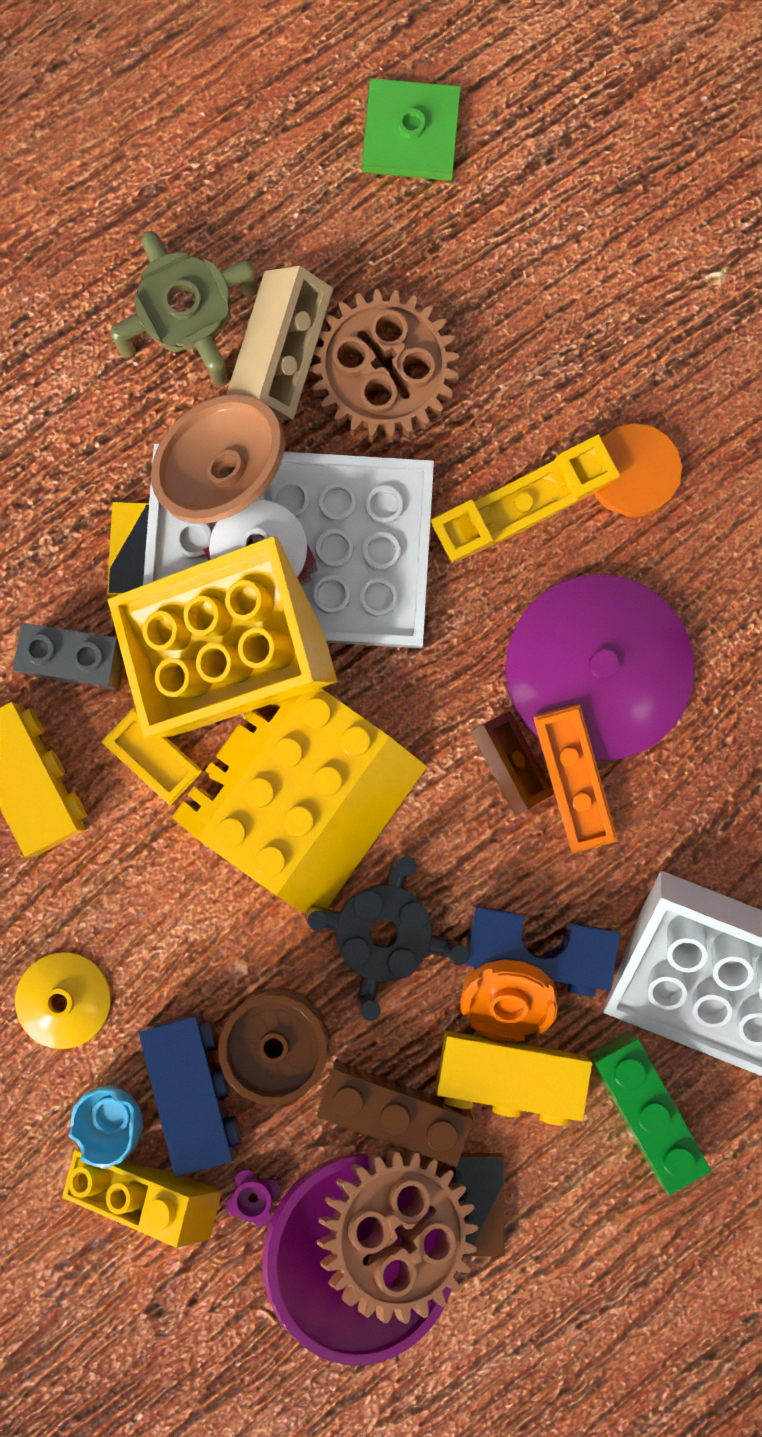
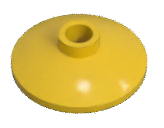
M71 952L50 954L33 963L21 977L15 995L17 1017L25 1032L38 1043L56 1049L73 1048L93 1038L105 1024L111 1007L110 986L102 970L87 957ZM57 993L64 995L67 999V1007L64 1011H58L52 1006V997Z

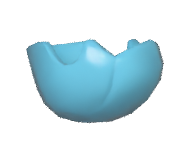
M102 1085L84 1093L72 1108L69 1137L79 1145L82 1151L81 1161L85 1164L105 1169L121 1163L139 1143L144 1128L143 1115L135 1099L126 1090L114 1085Z

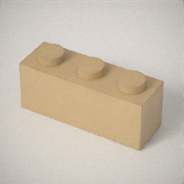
M301 266L264 271L226 395L240 394L257 398L269 406L278 420L294 419L333 287Z

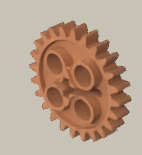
M375 289L373 302L366 303L363 296L358 293L356 294V308L351 309L345 303L340 302V319L328 314L325 316V325L329 332L320 331L317 343L321 347H315L312 361L319 364L309 367V377L314 380H320L312 386L314 397L327 396L321 403L323 413L337 409L334 417V423L337 427L347 420L351 421V435L354 437L364 427L368 428L369 441L373 442L375 440L378 430H384L388 442H393L395 429L401 428L404 435L409 439L412 437L413 423L416 422L424 430L429 428L428 412L437 417L442 416L443 407L438 400L448 402L452 400L453 391L446 385L457 384L459 373L449 368L458 365L459 354L447 351L454 347L455 337L454 335L441 336L446 328L445 319L431 322L433 306L429 305L420 312L416 310L417 296L415 295L404 305L399 303L398 290L393 291L389 301H383L379 289ZM393 328L401 336L393 342H387L378 337L377 334L382 329ZM360 334H365L371 341L372 348L383 365L392 363V378L384 367L376 369L375 354L362 339L358 338ZM347 354H357L364 360L360 366L355 368H347L339 362ZM419 364L427 369L428 374L421 379H413L407 376L404 370L407 366ZM394 381L410 395L409 398L404 399L401 397ZM374 390H382L389 394L391 399L384 405L376 406L367 401L366 396Z
M388 1150L386 1164H384L380 1156L370 1154L368 1171L357 1164H353L351 1169L355 1180L352 1183L340 1178L336 1180L338 1187L343 1192L340 1199L335 1197L325 1198L326 1203L335 1211L333 1216L320 1217L318 1220L319 1223L330 1229V1235L318 1239L317 1245L323 1249L331 1250V1254L326 1256L320 1264L327 1271L337 1270L328 1283L336 1290L346 1288L341 1299L349 1306H353L359 1301L358 1311L369 1318L376 1309L377 1318L384 1323H389L394 1311L397 1319L403 1323H409L411 1308H413L417 1314L427 1318L429 1300L444 1307L446 1302L442 1290L448 1287L456 1292L460 1291L461 1288L454 1278L456 1271L462 1273H470L471 1268L462 1261L463 1254L477 1251L475 1246L465 1241L466 1235L478 1230L477 1225L464 1220V1217L475 1209L474 1205L466 1201H458L464 1194L466 1187L459 1183L449 1184L454 1172L444 1167L437 1170L438 1160L426 1156L420 1163L419 1153L408 1150L402 1161L400 1152ZM410 1186L412 1190L411 1203L406 1209L399 1211L397 1206L398 1195L403 1188ZM429 1206H432V1213L427 1217H423L427 1213ZM371 1217L373 1220L371 1235L364 1241H358L357 1228L359 1223L363 1219ZM401 1226L403 1228L399 1231V1236L402 1240L395 1244L393 1242L398 1238L395 1229ZM436 1229L438 1233L437 1244L431 1251L425 1253V1236L429 1231ZM368 1254H372L368 1263L364 1265L363 1258ZM398 1260L399 1272L397 1277L392 1282L385 1284L383 1273L386 1266L390 1262Z

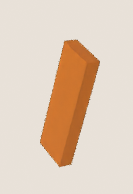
M580 703L533 715L571 853L618 842Z

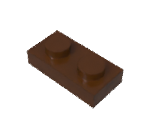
M511 711L471 730L480 753L485 758L501 789L502 795L507 800L514 815L554 795Z

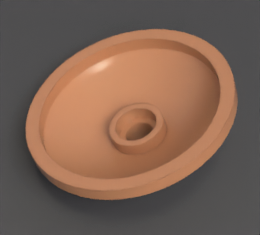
M240 394L215 397L186 412L167 431L154 455L151 482L157 500L171 515L190 523L216 522L246 509L269 487L281 465L285 439L283 428L277 416L264 402L257 398Z

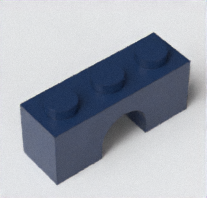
M473 905L466 948L469 951V959L465 963L466 966L474 967L473 970L488 962L499 960L522 961L541 969L553 981L567 983V992L596 997L597 989L611 991L620 938L619 932L566 922L563 939L558 948L546 955H535L529 953L522 942L521 933L524 920L522 914Z

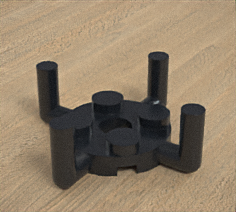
M403 853L396 854L392 858L386 884H375L359 891L344 903L340 912L318 906H311L305 912V920L311 929L315 931L324 928L335 930V939L342 958L353 971L362 976L356 1005L362 1016L369 1021L377 1019L381 1012L380 1006L376 1001L380 983L410 976L423 962L427 953L446 957L456 965H463L469 959V951L458 941L432 934L427 909L413 894L404 889L407 876L412 875L416 871L417 864L412 857ZM381 919L391 920L396 926V936L387 945H377L372 942L370 937L371 927Z

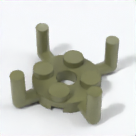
M145 232L141 241L150 264L142 273L137 293L135 292L134 304L136 314L111 327L110 335L121 356L125 358H131L136 354L137 346L133 337L145 331L153 340L171 352L197 348L206 365L212 383L216 386H224L229 380V375L224 359L214 339L227 327L230 320L231 302L228 289L239 284L241 292L245 296L252 297L257 294L259 286L254 265L248 260H242L220 271L212 262L204 258L201 260L182 252L168 254L156 232ZM187 291L196 297L194 305L189 310L182 312L172 309L170 307L172 297L178 292Z

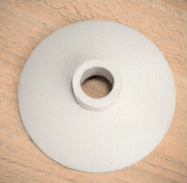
M256 500L241 512L216 523L210 538L209 552L212 560L248 546V542L253 537L267 539L275 536L278 537L298 577L306 561L307 540L299 520L287 508L272 501Z

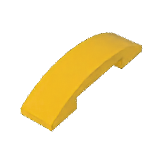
M598 434L557 455L554 461L474 502L471 499L430 520V523L451 563H454L496 545L554 516L620 477V474Z

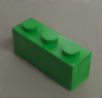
M626 1031L587 1053L655 1179L668 1196L712 1172L637 1037Z

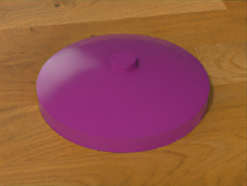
M606 574L583 575L565 580L549 588L537 597L524 611L511 634L507 646L505 680L514 710L524 726L538 740L539 736L533 715L580 703L596 762L614 761L630 757L650 748L675 726L686 708L692 691L694 658L688 634L680 618L657 593L636 581L620 576Z
M367 1153L349 1154L330 1159L317 1165L298 1179L277 1206L267 1230L263 1249V1277L266 1293L278 1320L289 1334L308 1351L323 1359L343 1365L356 1366L379 1363L405 1352L425 1336L444 1309V1307L429 1300L427 1318H423L411 1308L409 1323H403L397 1319L394 1311L389 1323H384L377 1318L376 1309L369 1318L358 1311L359 1301L353 1306H349L341 1299L346 1288L336 1290L328 1283L337 1270L327 1271L320 1264L326 1256L331 1254V1250L323 1249L317 1245L318 1239L330 1235V1229L319 1223L318 1220L320 1217L333 1216L335 1211L326 1203L325 1198L335 1197L340 1199L343 1194L336 1180L340 1178L349 1183L355 1180L351 1165L357 1164L366 1171L369 1170L368 1160L370 1154ZM380 1156L384 1164H386V1157ZM410 1186L403 1188L398 1195L397 1206L399 1211L406 1209L411 1203L412 1190ZM429 1206L427 1213L423 1217H427L432 1213V1206ZM367 1217L359 1223L357 1228L358 1241H364L371 1235L373 1230V1220L371 1217ZM398 1226L395 1229L398 1238L393 1243L398 1244L402 1240L399 1236V1231L403 1227ZM436 1229L429 1231L425 1236V1253L431 1251L437 1244L438 1233ZM368 1254L363 1258L364 1265L368 1263L372 1254ZM394 1260L386 1266L383 1273L385 1284L392 1282L397 1277L399 1272L398 1260ZM445 1287L442 1293L447 1303L451 1289Z

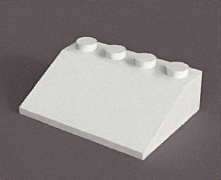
M660 871L641 909L604 1005L603 1013L762 1076V910L667 872Z

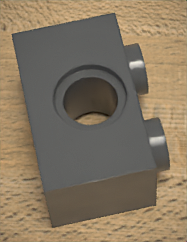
M21 622L13 666L14 671L28 677L119 691L124 661L118 638Z

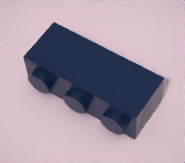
M202 1011L145 1026L139 1031V1036L174 1176L179 1177L233 1162L237 1153L236 1146L242 1144V1136L237 1117L235 1115L228 1117L224 1098L230 1096V1089L222 1068L216 1069L212 1050L218 1049V1042L212 1021L204 1022Z

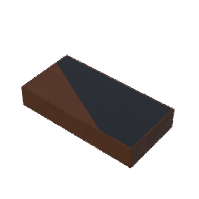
M462 1153L458 1166L455 1167V1183L464 1185L466 1190L458 1201H466L474 1205L475 1209L466 1215L464 1220L478 1226V1230L466 1235L465 1239L466 1242L475 1246L477 1251L463 1254V1256H505L503 1153Z

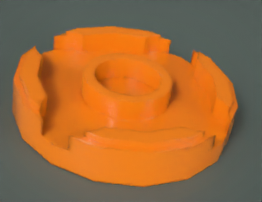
M632 423L616 427L601 438L620 474L618 479L593 493L602 506L612 512L616 511L619 514H625L624 516L637 518L655 513L671 500L680 485L682 463L678 449L666 434L653 426Z
M514 960L488 962L473 970L463 982L461 1012L463 1016L466 1015L470 1020V1026L477 1033L488 1038L505 1042L525 1041V1035L536 1032L537 1037L546 1032L556 1020L558 993L553 980L541 969L526 962Z

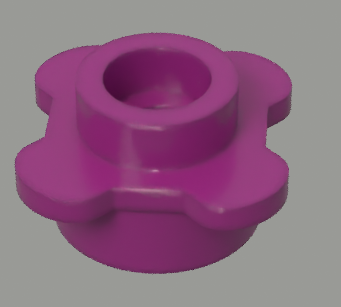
M243 1169L235 1177L237 1186L233 1196L226 1200V1210L231 1216H239L245 1221L253 1222L256 1226H264L271 1220L270 1208L273 1200L280 1196L281 1186L274 1178L264 1180L255 1176L251 1169ZM251 1193L257 1194V1201H250L249 1195Z

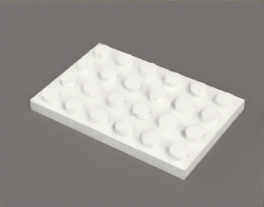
M154 444L153 459L159 444ZM284 452L276 476L257 500H267L282 505L296 516L303 527L307 544L316 560L318 571L310 574L312 580L301 587L323 630L327 643L423 648L434 461ZM152 482L150 487L143 585L208 561L203 549L209 547L212 531L218 522L190 523L171 515L157 500L152 488ZM262 537L252 538L254 543L264 540Z

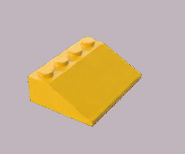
M272 536L107 599L143 738L173 737L337 682L323 630L278 537Z

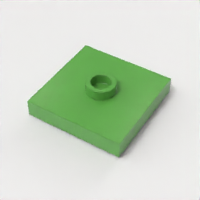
M370 78L362 173L452 181L461 86Z

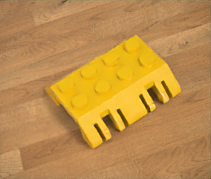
M318 688L270 704L275 708H279L270 722L256 711L247 712L243 718L257 728L256 731L252 733L238 724L216 754L218 759L229 766L228 770L225 772L212 762L205 770L209 773L210 778L220 785H224L216 798L213 799L212 795L202 788L193 786L188 796L201 806L200 809H196L183 800L172 815V818L196 839L277 897L304 913L311 906L326 909L329 907L427 768L425 764L386 733L322 688Z

